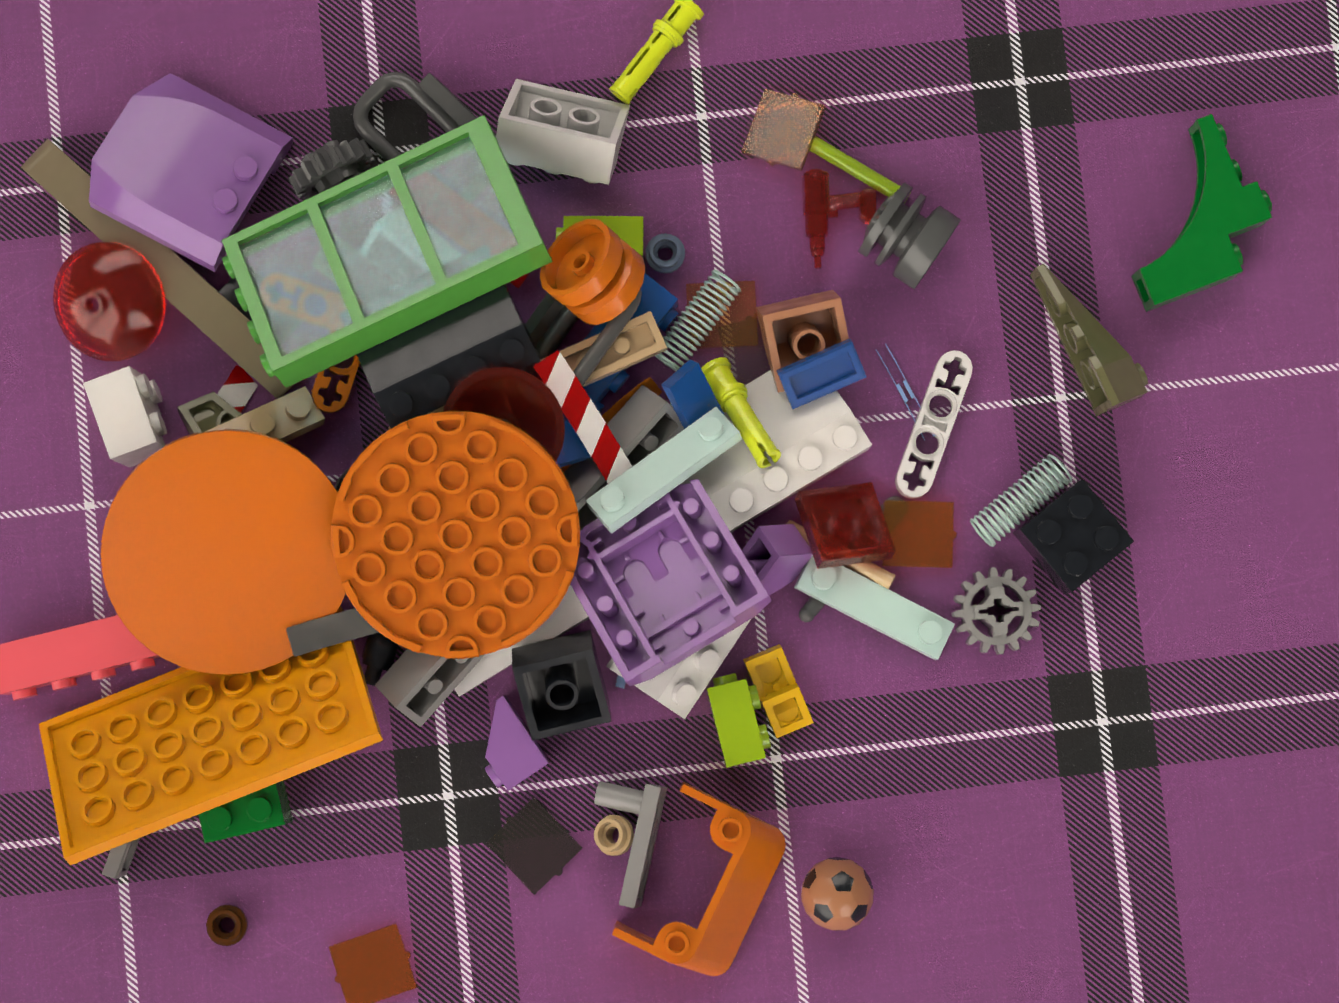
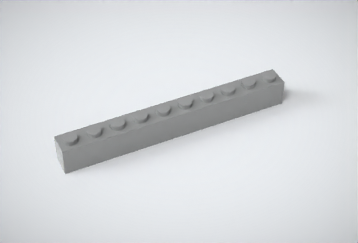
M644 385L634 393L607 424L632 466L684 430L674 408ZM592 458L571 464L564 472L577 504L580 532L584 526L597 519L596 515L589 509L586 500L608 485ZM407 649L376 683L375 687L397 710L421 727L484 655L465 659H446L445 657L421 652L417 653Z

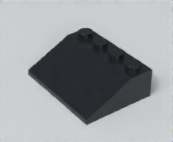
M488 246L444 266L443 269L447 278L493 256ZM429 273L361 305L364 316L367 317L434 285L435 281L432 274ZM506 284L357 354L372 392L390 428L414 417L428 414L540 361V354ZM349 312L340 315L345 327L353 323Z

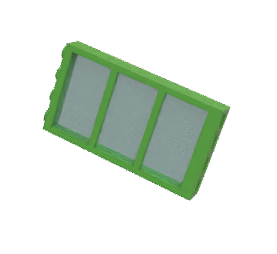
M485 115L222 239L227 256L222 257L223 264L230 277L237 279L239 288L234 290L236 298L245 312L249 311L252 320L247 322L248 329L257 344H262L265 352L259 356L268 376L270 378L276 376L286 388L553 262Z

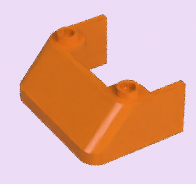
M682 782L680 792L717 809L710 823L711 838L718 847L733 855L697 929L684 922L674 921L664 925L656 938L653 939L616 921L612 935L671 964L704 975L718 976L730 968L785 852L786 842L782 832L774 825Z

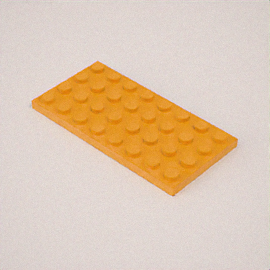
M341 605L336 613L344 611ZM353 640L296 657L293 655L289 659L271 667L242 674H209L180 667L39 723L63 857L70 865L383 741Z

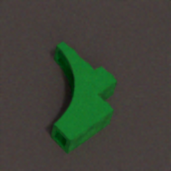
M1212 114L1197 119L1188 129L1194 147L1197 167L1196 191L1189 217L1172 246L1160 258L1145 267L1139 268L1131 276L1146 312L1238 276L1243 272L1241 267L1243 265V256L1238 245L1231 243L1230 238L1258 228L1272 218L1270 213L1272 211L1270 197L1265 190L1260 189L1258 182L1256 181L1242 187L1240 166L1235 159L1231 160L1225 146L1227 145L1226 132L1220 123L1216 124Z

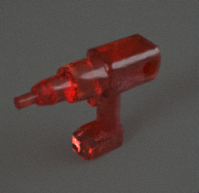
M811 169L803 174L802 197L806 237L809 238L810 252L812 257H814L815 269L822 268L821 257L824 256L825 237L828 236L829 231L828 218H838V210L858 208L859 220L863 224H869L877 212L876 189H864L860 192L829 195V172L822 169Z

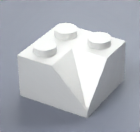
M127 366L83 383L111 460L130 468L138 465L151 454L165 446L162 435L167 434V430L157 404L162 402V396L154 379L149 381L145 374H141L132 367Z

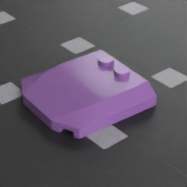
M169 73L132 95L93 156L89 192L90 207L215 272L222 261V257L226 254L222 239L235 233L270 174L274 175L287 155L293 145V137Z
M699 479L690 480L691 483L678 485L612 534L598 518L584 526L580 532L578 561L570 585L622 677L629 686L653 679L757 616L772 601Z

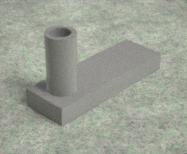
M600 781L597 786L594 800L595 805L638 815L619 905L634 909L642 906L668 787L645 784L644 791L603 781Z

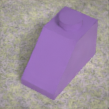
M794 524L759 526L742 549L769 596L794 581L814 554Z
M502 696L496 700L485 755L489 765L485 767V770L497 788L504 785L507 791H509L549 764L550 761L537 741H532L529 729L507 696Z

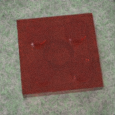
M872 482L798 491L795 503L817 569L888 560L893 557L896 549Z

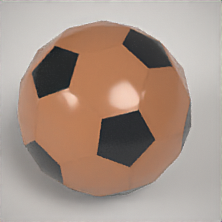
M833 857L816 863L806 874L802 883L801 901L806 913L816 924L829 930L843 931L859 925L868 915L873 904L874 889L869 875L860 865L850 859Z

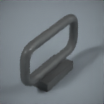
M391 72L384 74L364 92L355 104L353 111L355 129L385 161L401 155V153L371 125L368 115L371 108L391 88L397 87L404 90L446 133L477 119L431 73H428L420 83L406 73ZM476 150L468 154L477 162L479 174L459 195L471 205L491 184Z
M641 288L627 309L606 324L573 371L582 386L636 312L641 302ZM548 292L525 323L540 354V359L556 351L578 320L575 314ZM540 361L523 368L519 373L518 389L524 399L543 410L553 411L561 409L552 395L534 386V379L538 374L534 369V365Z

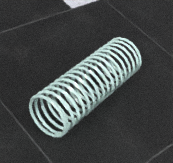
M714 269L711 271L712 276H708V281H704L705 286H700L701 291H696L697 296H693V301H689L690 306H685L686 311H681L682 316H677L678 321H674V326H670L671 331H667V336H663L666 346L686 361L690 359L674 348L667 340L677 345L691 357L693 353L675 341L670 335L678 338L693 351H697V348L680 337L674 330L682 333L697 346H701V344L684 332L678 325L686 328L699 340L705 341V339L688 327L682 320L688 322L703 335H709L704 329L689 320L685 314L692 317L707 330L712 331L708 324L694 316L689 309L696 312L712 326H716L713 320L698 311L692 304L700 307L716 321H720L717 315L702 306L696 299L702 301L718 315L724 316L723 312L703 299L700 294L706 296L722 310L727 311V308L722 303L708 295L704 289L710 291L724 304L731 306V303L726 298L712 290L707 284L712 285L731 301H735V298L726 290L735 296H739L738 292H741V288L732 279L718 270ZM720 276H722L723 278L727 279V280H728L729 282H731L735 287H733L732 285H730L728 282H726V281H725L724 279H722ZM711 279L716 280V281H717L720 285H722L726 290H724V289L721 288L720 286L716 285ZM668 350L664 351V353L668 354L680 365L683 366L685 364ZM662 353L655 355L672 370L677 371L680 368Z
M1048 454L1047 459L1043 458L1042 463L1038 462L1037 467H1032V471H1027V475L1022 476L1023 479H1018V483H1013V487H1008V491H1003V495H998V499H993V503L988 504L989 507H984V511H979V515H974V519H970V523L975 531L988 545L994 547L996 542L993 537L997 541H1001L998 533L1002 537H1006L1003 529L1007 533H1011L1008 525L1015 529L1014 523L1020 525L1019 519L1025 521L1024 515L1030 517L1029 511L1035 513L1034 507L1040 509L1038 502L1041 505H1045L1043 499L1050 501L1049 496L1054 497V492L1059 493V488L1064 489V484L1069 485V482H1072L1071 474L1054 455ZM1051 458L1054 459V460L1064 469V471H1065L1066 474L1068 475L1069 479H1068V478L1064 475V473L1053 463V461L1051 460ZM1044 461L1048 462L1051 469L1045 465ZM1039 465L1043 466V468L1045 469L1046 473H1045L1043 470L1040 469V466H1039ZM1035 469L1039 471L1042 478L1036 474ZM1030 473L1034 475L1037 482L1031 478ZM1025 477L1029 479L1033 487L1026 481ZM1020 481L1025 484L1028 491L1021 485ZM1015 485L1020 488L1023 494L1016 489ZM1011 490H1013V491L1016 493V495H1017L1018 498H1016V497L1011 493ZM1006 494L1010 495L1013 502L1007 498ZM1001 498L1005 499L1008 506L1002 502ZM996 501L1000 503L1004 511L997 506ZM991 505L996 508L1000 516L993 511ZM986 509L991 512L995 520L988 515ZM981 513L987 517L991 525L983 519ZM977 518L982 521L986 529L978 522Z

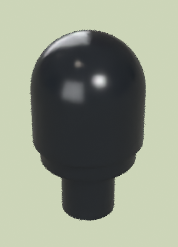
M379 632L368 636L361 656L363 657L362 664L367 665L364 674L366 684L375 686L380 680L382 671H388L390 665H393L398 647L396 643Z

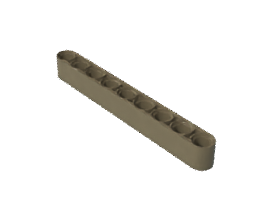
M47 138L22 164L21 168L274 397L278 399L290 390L292 386L286 388L276 376L270 378L266 373L259 357L265 352L262 344H257L250 334L247 322L250 320L170 248L90 207V176ZM280 348L282 355H287V353Z

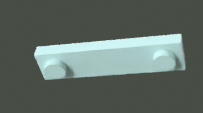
M714 407L589 497L586 503L589 509L612 534L742 440L740 431L717 407Z
M813 551L814 554L798 577L794 586L795 589L933 660L939 659L955 623Z

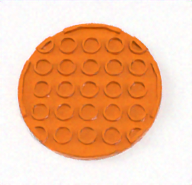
M441 411L417 416L396 425L375 439L359 455L344 477L336 496L331 524L332 557L342 582L341 585L359 614L375 630L394 643L417 653L421 652L445 657L446 659L474 658L506 649L536 631L551 616L565 596L574 576L580 548V521L575 497L565 474L552 455L537 440L515 425L497 417L470 411Z
M239 429L213 430L190 434L166 444L139 463L127 476L118 489L105 519L101 540V567L105 587L117 615L137 640L149 650L169 662L190 670L209 674H242L262 670L289 659L293 656L286 629L307 621L335 614L345 596L331 549V524L338 493L322 470L305 454L277 438L262 433Z

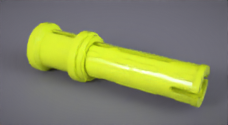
M674 0V4L661 20L656 19L653 23L652 35L631 60L620 77L609 88L611 93L629 105L672 47L680 46L684 42L683 35L696 19L701 20L704 16L701 8L692 0Z
M719 357L707 362L701 369L722 411L728 414L734 426L740 431L741 437L756 460L758 467L766 468L771 466L764 451L776 463L781 457V452L776 448L753 409L746 400L748 397L747 388L743 383L737 382L733 376L730 361L726 357Z

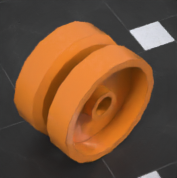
M586 219L573 224L557 237L548 249L553 262L541 267L540 280L544 290L562 305H565L584 323L599 325L613 320L633 302L644 281L645 264L643 257L625 241L620 239L602 221Z

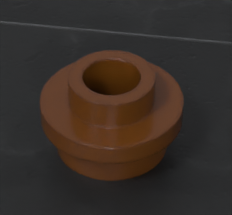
M226 904L215 908L210 913L206 922V929L213 942L222 946H231L243 939L248 929V921L245 913L239 907ZM228 917L234 921L235 926L232 932H226L222 929L221 922L223 918Z

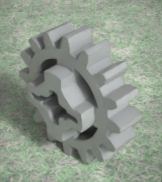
M996 567L989 568L988 578H985L980 571L973 573L975 584L963 581L960 585L966 594L964 596L956 595L953 598L956 603L961 604V610L951 613L952 617L961 618L963 622L956 628L957 633L967 631L970 634L966 640L968 646L977 641L981 642V653H987L990 646L993 645L996 655L1004 654L1005 644L1012 651L1020 649L1017 641L1018 638L1025 641L1032 639V636L1027 631L1028 626H1039L1040 622L1031 618L1032 612L1041 610V605L1031 604L1030 598L1037 592L1035 589L1025 591L1022 588L1027 580L1024 576L1013 581L1011 569H1006L1001 577L998 576ZM1002 585L1012 590L1020 602H1014L1005 595ZM985 586L986 590H984L985 597L978 605L970 606L974 595ZM994 600H996L998 607L1013 609V611L998 616V622H996L994 615L979 613V611L994 606ZM1014 617H1021L1018 627L1007 636L1008 624ZM972 620H979L988 628V635L990 637L982 634L975 627Z

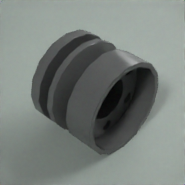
M904 182L896 192L885 199L865 230L864 240L858 252L867 257L878 243L884 248L877 257L875 264L880 266L892 254L899 257V260L895 266L893 276L912 289H915L959 225L961 219L942 206H938L925 218L920 212L927 196L921 193L911 207L907 206L904 203L913 187Z

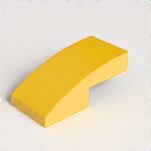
M780 644L743 659L753 685H756L760 702L776 738L814 723Z

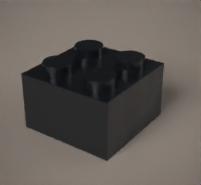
M1083 479L1069 486L1013 532L1015 537L1063 595L1076 590L1134 542Z
M591 630L512 648V670L532 741L612 722L610 701Z

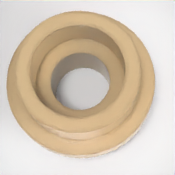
M620 815L604 817L597 824L594 831L596 845L603 853L611 856H618L627 852L634 838L631 823ZM616 828L619 831L617 842L613 840V832Z

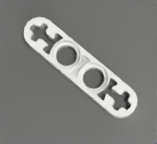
M953 350L945 353L935 365L895 477L896 489L906 498L916 499L922 497L929 491L934 481L972 375V362L961 351ZM953 360L959 361V369L964 371V375L958 374L951 385V388L959 389L957 395L948 388L935 387L937 381L941 385L945 384L949 371L943 368V365H950ZM934 396L946 397L951 403L949 415L946 417L933 415L929 407L930 400ZM925 432L935 435L938 441L937 450L929 455L921 453L916 446L918 435ZM910 455L922 462H932L931 469L925 465L921 468L919 479L924 481V486H917L913 491L907 489L908 482L903 480V475H910L917 463L908 461Z

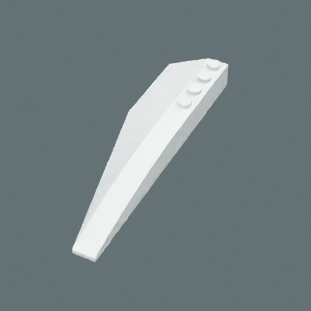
M771 370L745 385L748 392L746 400L776 448L781 452L780 459L774 463L772 458L764 451L771 466L759 468L742 439L681 484L691 483L690 480L699 479L731 533L868 451L872 446L856 417L837 390L792 409L785 391L777 392ZM723 412L726 418L732 423L728 414L726 412ZM571 585L559 606L536 631L509 648L485 654L455 688L458 696H462L512 665V648L558 638L588 620L589 617Z

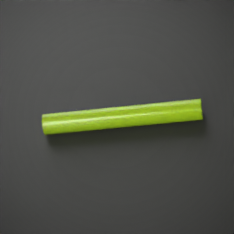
M813 134L812 141L809 136L808 140L803 143L805 147L806 142H808L809 148L807 146L806 149L887 197L901 187Z

